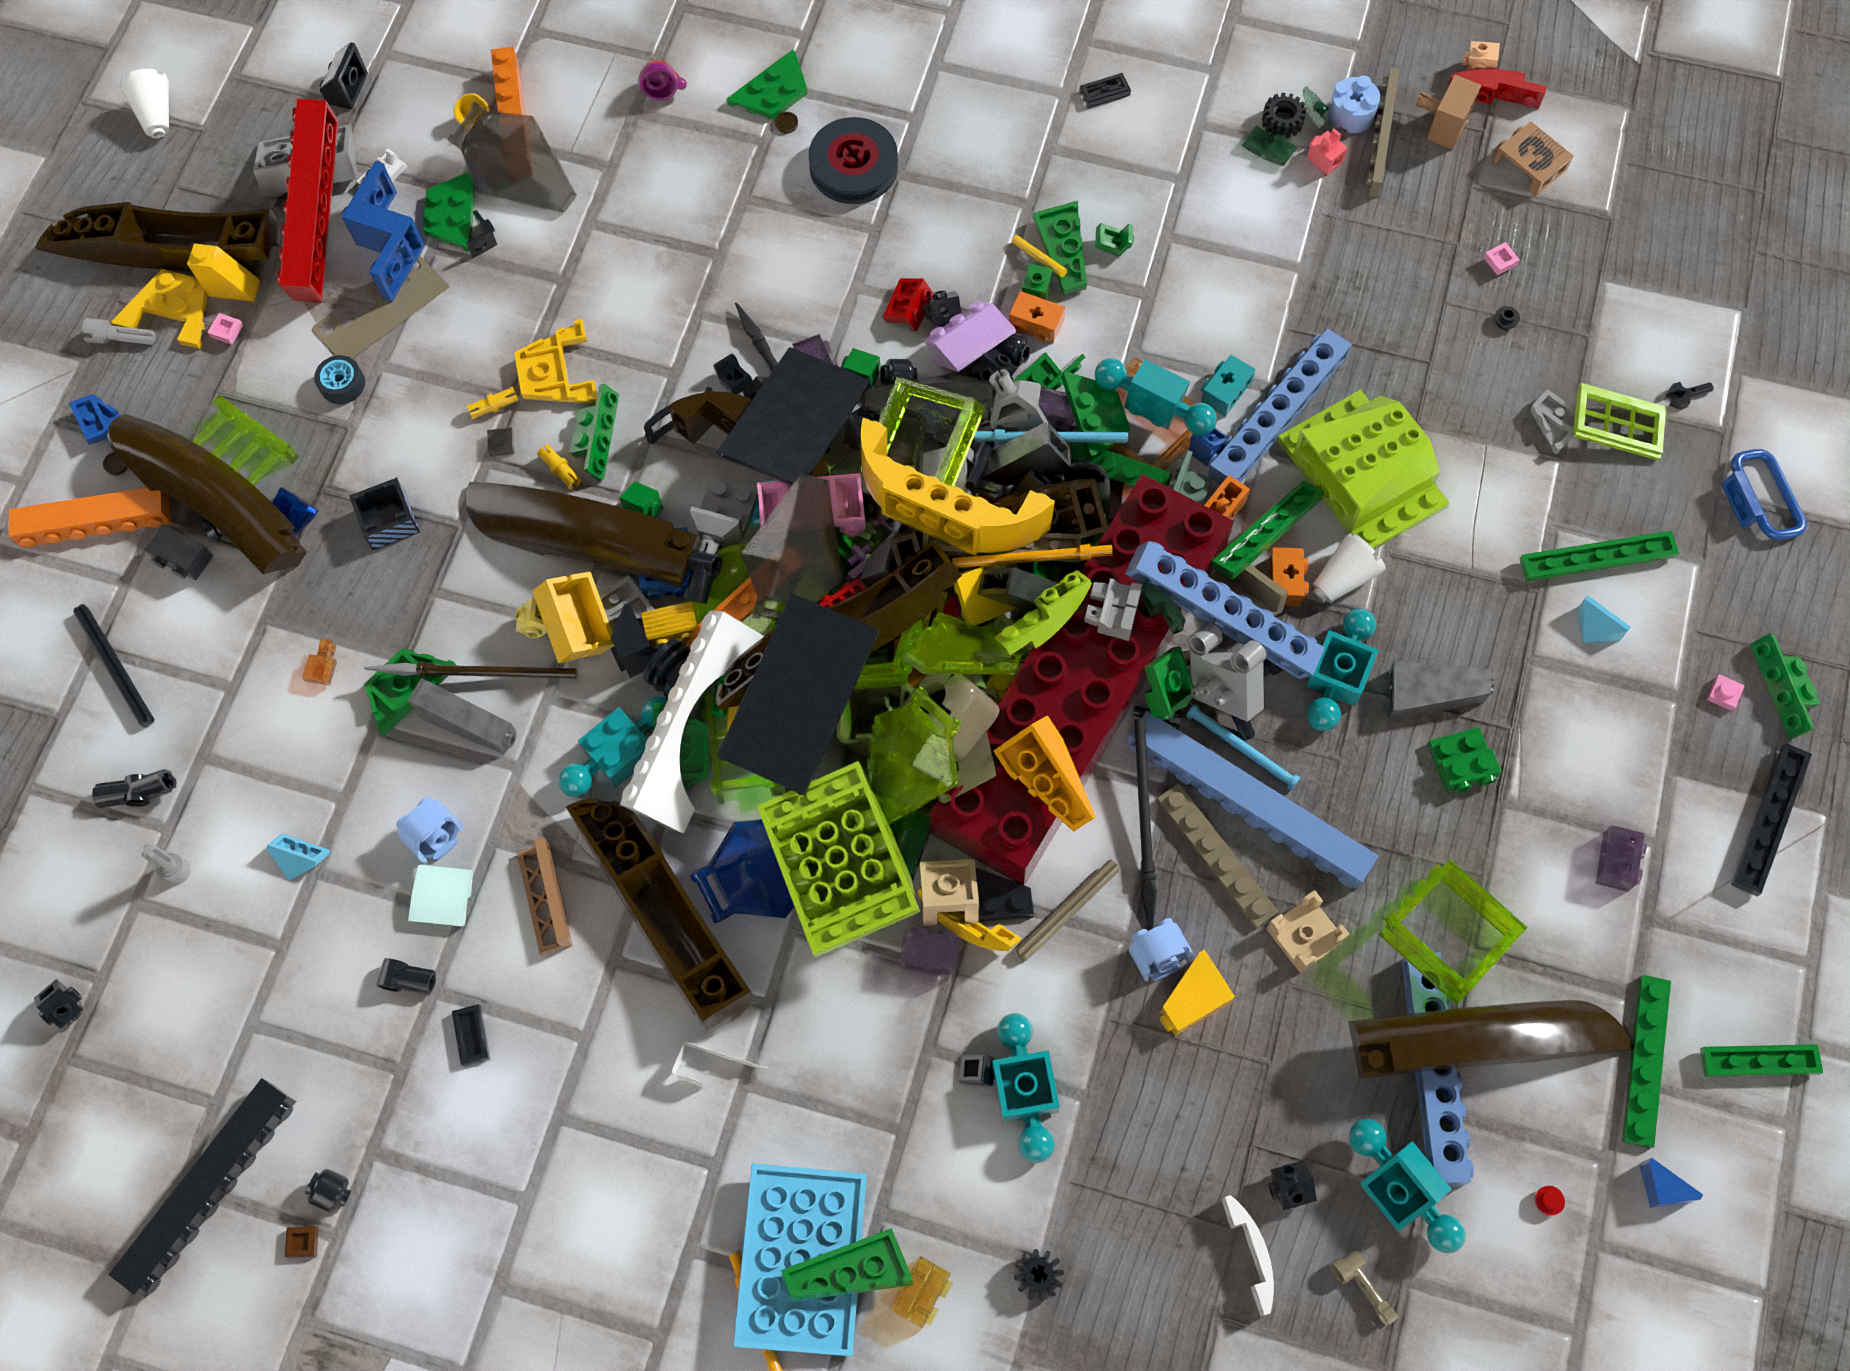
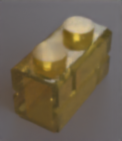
M919 1256L911 1271L913 1285L902 1288L891 1311L923 1329L925 1324L931 1326L939 1311L934 1306L940 1296L944 1299L946 1298L953 1282L949 1280L950 1272Z

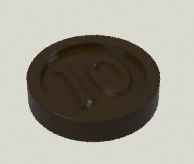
M782 112L777 115L775 119L777 130L781 133L794 132L798 127L797 116L792 112Z
M114 452L109 453L103 460V468L110 475H121L128 469Z

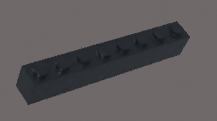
M261 1078L108 1275L133 1295L146 1297L148 1294L153 1293L160 1285V1278L166 1270L172 1268L180 1258L179 1253L186 1244L191 1243L197 1237L200 1231L199 1227L217 1211L219 1201L225 1194L230 1193L238 1182L237 1178L243 1170L248 1169L254 1163L256 1153L263 1145L271 1141L276 1127L281 1121H285L291 1115L293 1105L297 1101L271 1082Z

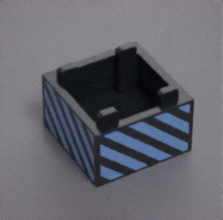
M397 477L349 495L363 537L372 550L420 533L406 492Z

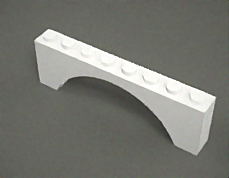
M709 611L702 621V628L697 638L691 644V652L686 662L680 668L678 680L668 694L666 706L657 718V725L653 734L646 741V749L641 760L635 765L634 775L629 785L623 791L620 805L669 830L684 834L695 810L685 792L680 773V744L685 723L694 704L706 688L717 678L725 674L733 662L743 652L763 638V635L725 612Z

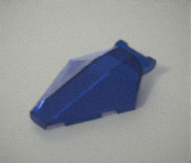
M762 819L734 821L709 864L690 873L693 883H697L712 912L710 917L714 923H719L733 914L786 918L795 907ZM712 875L724 901L728 905L727 907L721 908L706 878L707 876Z

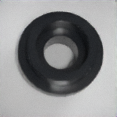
M1504 306L1496 311L1494 319L1498 328L1510 330L1518 325L1520 315L1516 309Z

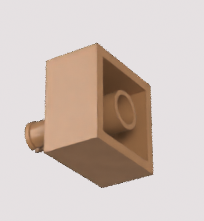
M1454 75L1442 99L1421 92L1416 107H1421L1435 113L1427 140L1454 149L1472 112L1481 84Z

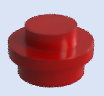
M1548 1185L1541 1187L1536 1192L1535 1205L1541 1213L1547 1216H1554L1564 1209L1565 1198L1558 1188Z

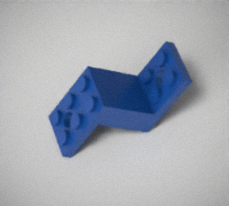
M375 161L366 172L360 187L355 190L349 205L344 208L341 217L356 245L380 253L377 260L371 265L370 274L383 299L393 302L424 249L425 244L412 217L388 210L397 191L384 163Z

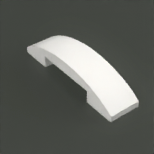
M1231 1195L1226 1196L1221 1201L1231 1229L1239 1226L1243 1227L1261 1283L1252 1286L1251 1290L1260 1317L1271 1313L1274 1294L1273 1271L1269 1253L1258 1227L1248 1212Z

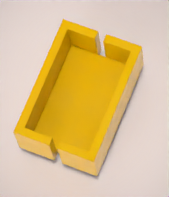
M591 572L570 575L568 578L563 576L546 579L532 591L558 663L576 660L580 657L586 658L600 655L614 646L611 639L613 632Z

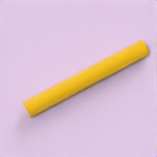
M1018 235L1012 238V244L1045 267L1053 268L1055 274L1060 277L1066 275V268Z

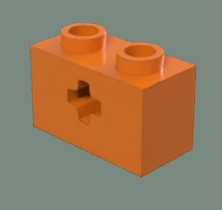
M1020 291L1009 313V322L1018 333H1026L1040 341L1054 343L1064 322L1065 306Z
M1228 475L1204 506L1233 519L1245 505L1250 488Z
M1273 547L1269 557V578L1288 592L1284 606H1301L1303 598L1308 597L1309 583L1304 582V574L1308 572V558H1304V549Z

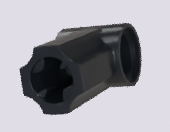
M695 550L690 555L688 568L691 573L684 599L707 605L713 580L718 577L722 569V558L719 555Z
M384 958L376 986L393 992L405 990L430 995L436 984V972L430 969L409 966L407 963L396 959Z

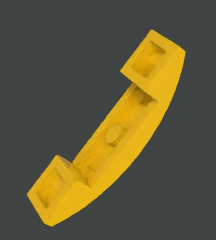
M920 887L917 893L920 899L922 900V891ZM962 911L937 912V920L948 930L960 938L983 948L1009 951L1020 943L1022 939L1000 924H997L992 929H988L979 922L967 924L965 923V913Z

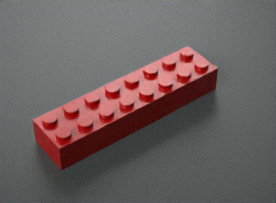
M297 99L296 107L292 110V118L295 124L294 130L290 132V142L292 145V153L288 155L290 177L286 178L288 199L284 201L283 206L286 220L281 227L284 242L283 246L279 249V258L282 263L281 270L277 272V282L293 301L322 302L339 120L326 100Z

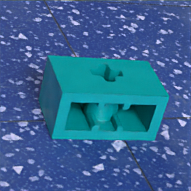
M1230 355L1225 362L1221 361L1217 365L1213 378H1207L1202 385L1201 391L1203 394L1201 402L1210 405L1216 412L1226 417L1253 382L1256 369Z

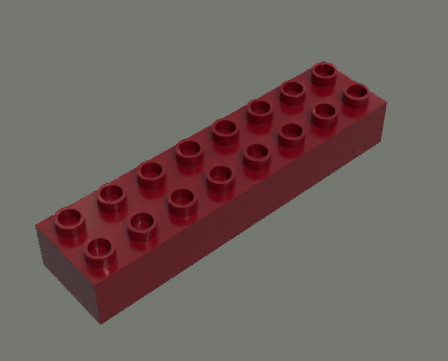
M1141 474L1108 527V531L1105 532L1097 545H1112L1113 555L1091 557V560L1087 561L1080 572L1090 579L1092 583L1085 598L1070 619L1051 638L1038 648L1032 649L998 704V717L987 730L997 776L958 797L956 795L963 789L964 785L958 787L957 782L951 780L943 792L946 796L951 795V800L942 803L939 798L929 814L931 835L1014 882L1022 885L1026 884L1061 826L1062 821L1049 811L1048 805L1038 796H1032L1028 792L1029 788L1019 779L1014 780L1007 773L994 750L1031 724L1048 716L1063 738L1084 787L1148 680L1145 667L1164 653L1188 613L1186 610L1142 585L1129 641L1098 633V626L1084 622L1088 605L1103 608L1104 602L1090 599L1094 582L1109 584L1111 578L1119 584L1131 586V583L1141 584L1125 573L1137 547L1148 541L1159 543L1171 555L1182 557L1185 559L1186 564L1195 569L1205 571L1209 576L1213 571L1211 568L1212 560L1227 547L1234 520ZM1158 564V570L1163 574V569ZM1180 577V582L1185 587V582Z

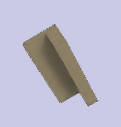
M1252 565L1245 568L1233 580L1217 571L1208 576L1216 582L1228 585L1230 590L1237 595L1249 598L1252 604L1260 609L1271 611L1274 616L1283 611L1288 592Z

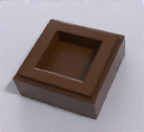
M288 1227L286 1231L285 1258L317 1257L319 1227Z

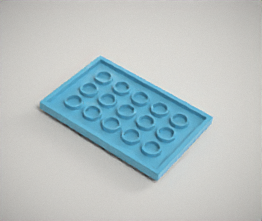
M751 1164L733 1347L853 1356L858 1293L791 1302L781 1270L862 1239L867 1174Z

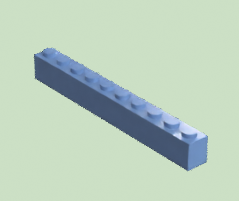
M1145 712L1141 719H1145L1147 757L1153 760L1155 766L1161 770L1167 769L1174 773L1175 777L1183 784L1193 785L1205 798L1215 799L1221 803L1222 808L1227 812L1237 813L1242 816L1244 821L1251 827L1261 828L1268 833L1267 835L1277 843L1283 842L1288 845L1297 856L1301 858L1307 857L1314 862V865L1319 870L1325 873L1330 872L1337 876L1339 882L1346 887H1354L1356 889L1360 887L1379 855L1158 717L1153 718L1150 712ZM1135 728L1129 735L1128 745L1134 753H1136Z

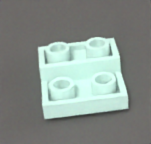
M418 865L408 921L464 926L467 899L471 897L473 870Z

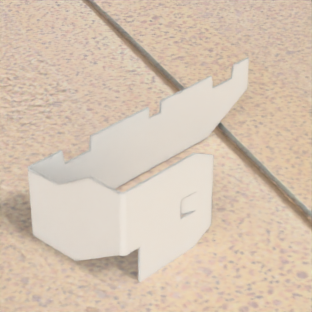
M684 1041L674 1063L672 1073L675 1077H679L680 1080L705 1087L701 1081L676 1073L687 1046L764 1070H769V1068Z

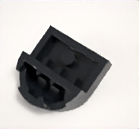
M1076 462L1070 464L1062 471L1059 483L1079 479H1095L1102 508L1111 509L1110 477L1103 466L1094 462Z

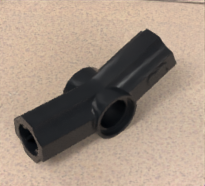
M167 769L147 775L131 774L121 781L96 784L92 790V797L95 801V806L98 808L118 805L143 807L150 804V799L171 793L176 788L177 781L172 775V771Z

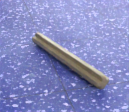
M1108 860L1017 948L1016 953L1018 956L1027 961L1119 872V866L1113 860Z

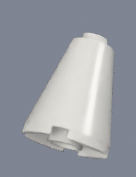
M154 69L135 70L129 73L130 77L124 80V77L121 79V90L145 134L155 139L162 138L169 131L168 78L163 72V76L157 74V70Z
M1348 533L1313 583L1315 588L1313 594L1321 602L1327 601L1331 603L1382 574L1386 569L1385 564L1381 558L1378 561L1375 560L1373 555L1375 550L1365 540L1356 534L1352 536L1351 533Z

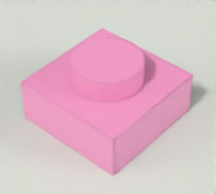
M1506 242L1487 251L1484 255V259L1497 275L1517 266L1520 261Z
M219 313L207 333L211 338L232 345L244 325L238 319Z
M1719 674L1714 680L1707 700L1733 711L1737 706L1745 685Z

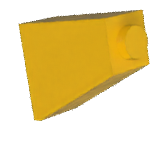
M193 245L187 265L209 297L255 301L261 283L256 276L218 246Z
M1205 949L1199 952L1160 1012L1162 1015L1160 1017L1161 1023L1168 1032L1172 1031L1175 1037L1228 1006L1235 998Z

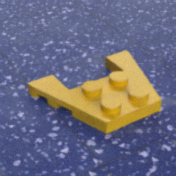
M161 269L112 320L111 324L113 326L137 329L144 313L182 321L185 324L177 338L178 342L184 346L201 349V331H204L203 314L206 311L208 295L196 277Z
M582 318L574 321V325L566 329L562 327L556 330L555 335L545 340L541 338L514 352L523 399L596 404L598 393L594 380L569 384L563 352L564 346L588 342Z

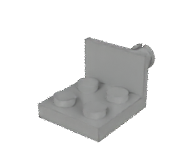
M1006 369L1001 370L1003 377L1000 376L998 371L991 375L989 381L996 390L990 417V425L994 431L995 429H1005V432H1027L1042 423L1048 422L1038 405L1041 390L1039 383L1023 380L1013 382Z
M715 476L711 477L700 508L692 506L690 508L695 529L701 540L698 548L699 551L716 555L718 547L726 548L743 541L758 499V489L756 487Z

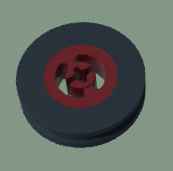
M847 117L830 122L816 133L809 147L808 157L812 181L822 194L834 201L845 204L870 202L886 193L896 179L898 172L896 142L885 127L870 119Z

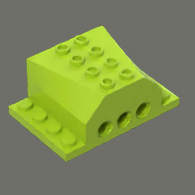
M1360 389L1278 436L1277 441L1308 482L1324 491L1322 500L1346 532L1351 533L1352 536L1354 534L1358 535L1374 550L1446 509L1450 504L1435 485L1440 469L1431 440L1399 401L1383 396H1378L1369 401Z
M859 761L812 781L805 796L798 795L797 792L791 790L757 805L806 938L815 957H819L920 912L914 897L915 891L908 869L878 800L870 789Z

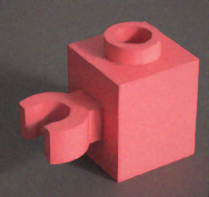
M1332 129L1331 133L1326 131L1320 137H1314L1309 144L1307 159L1326 175L1344 163L1348 149L1339 141L1341 134L1336 129Z

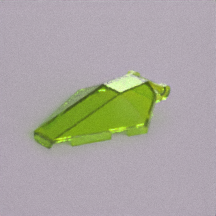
M939 612L933 619L932 625L930 627L927 626L915 639L912 648L905 653L903 660L923 674L1015 675L1019 662L1024 664L1031 650L1024 646L1010 656L997 645L994 637L1000 634V632L993 624L982 627L973 626L967 621H961L959 618Z
M923 687L918 688L912 694L908 705L875 716L865 777L889 825L958 786L955 756L953 755V738L961 728L962 723L956 717L951 718L929 698L928 692ZM923 706V707H924L931 715H933L942 725H944V726H945L944 729H942V728H941L932 718H930L920 707Z

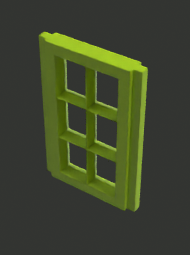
M1580 383L1576 397L1573 437L1659 460L1663 452L1666 409L1662 405ZM1587 399L1606 404L1605 414L1587 410ZM1611 406L1629 410L1630 421L1610 416ZM1639 413L1653 417L1654 428L1635 423V414ZM1585 415L1604 420V430L1585 426ZM1609 422L1629 427L1628 438L1610 433ZM1634 429L1653 434L1652 444L1634 440Z

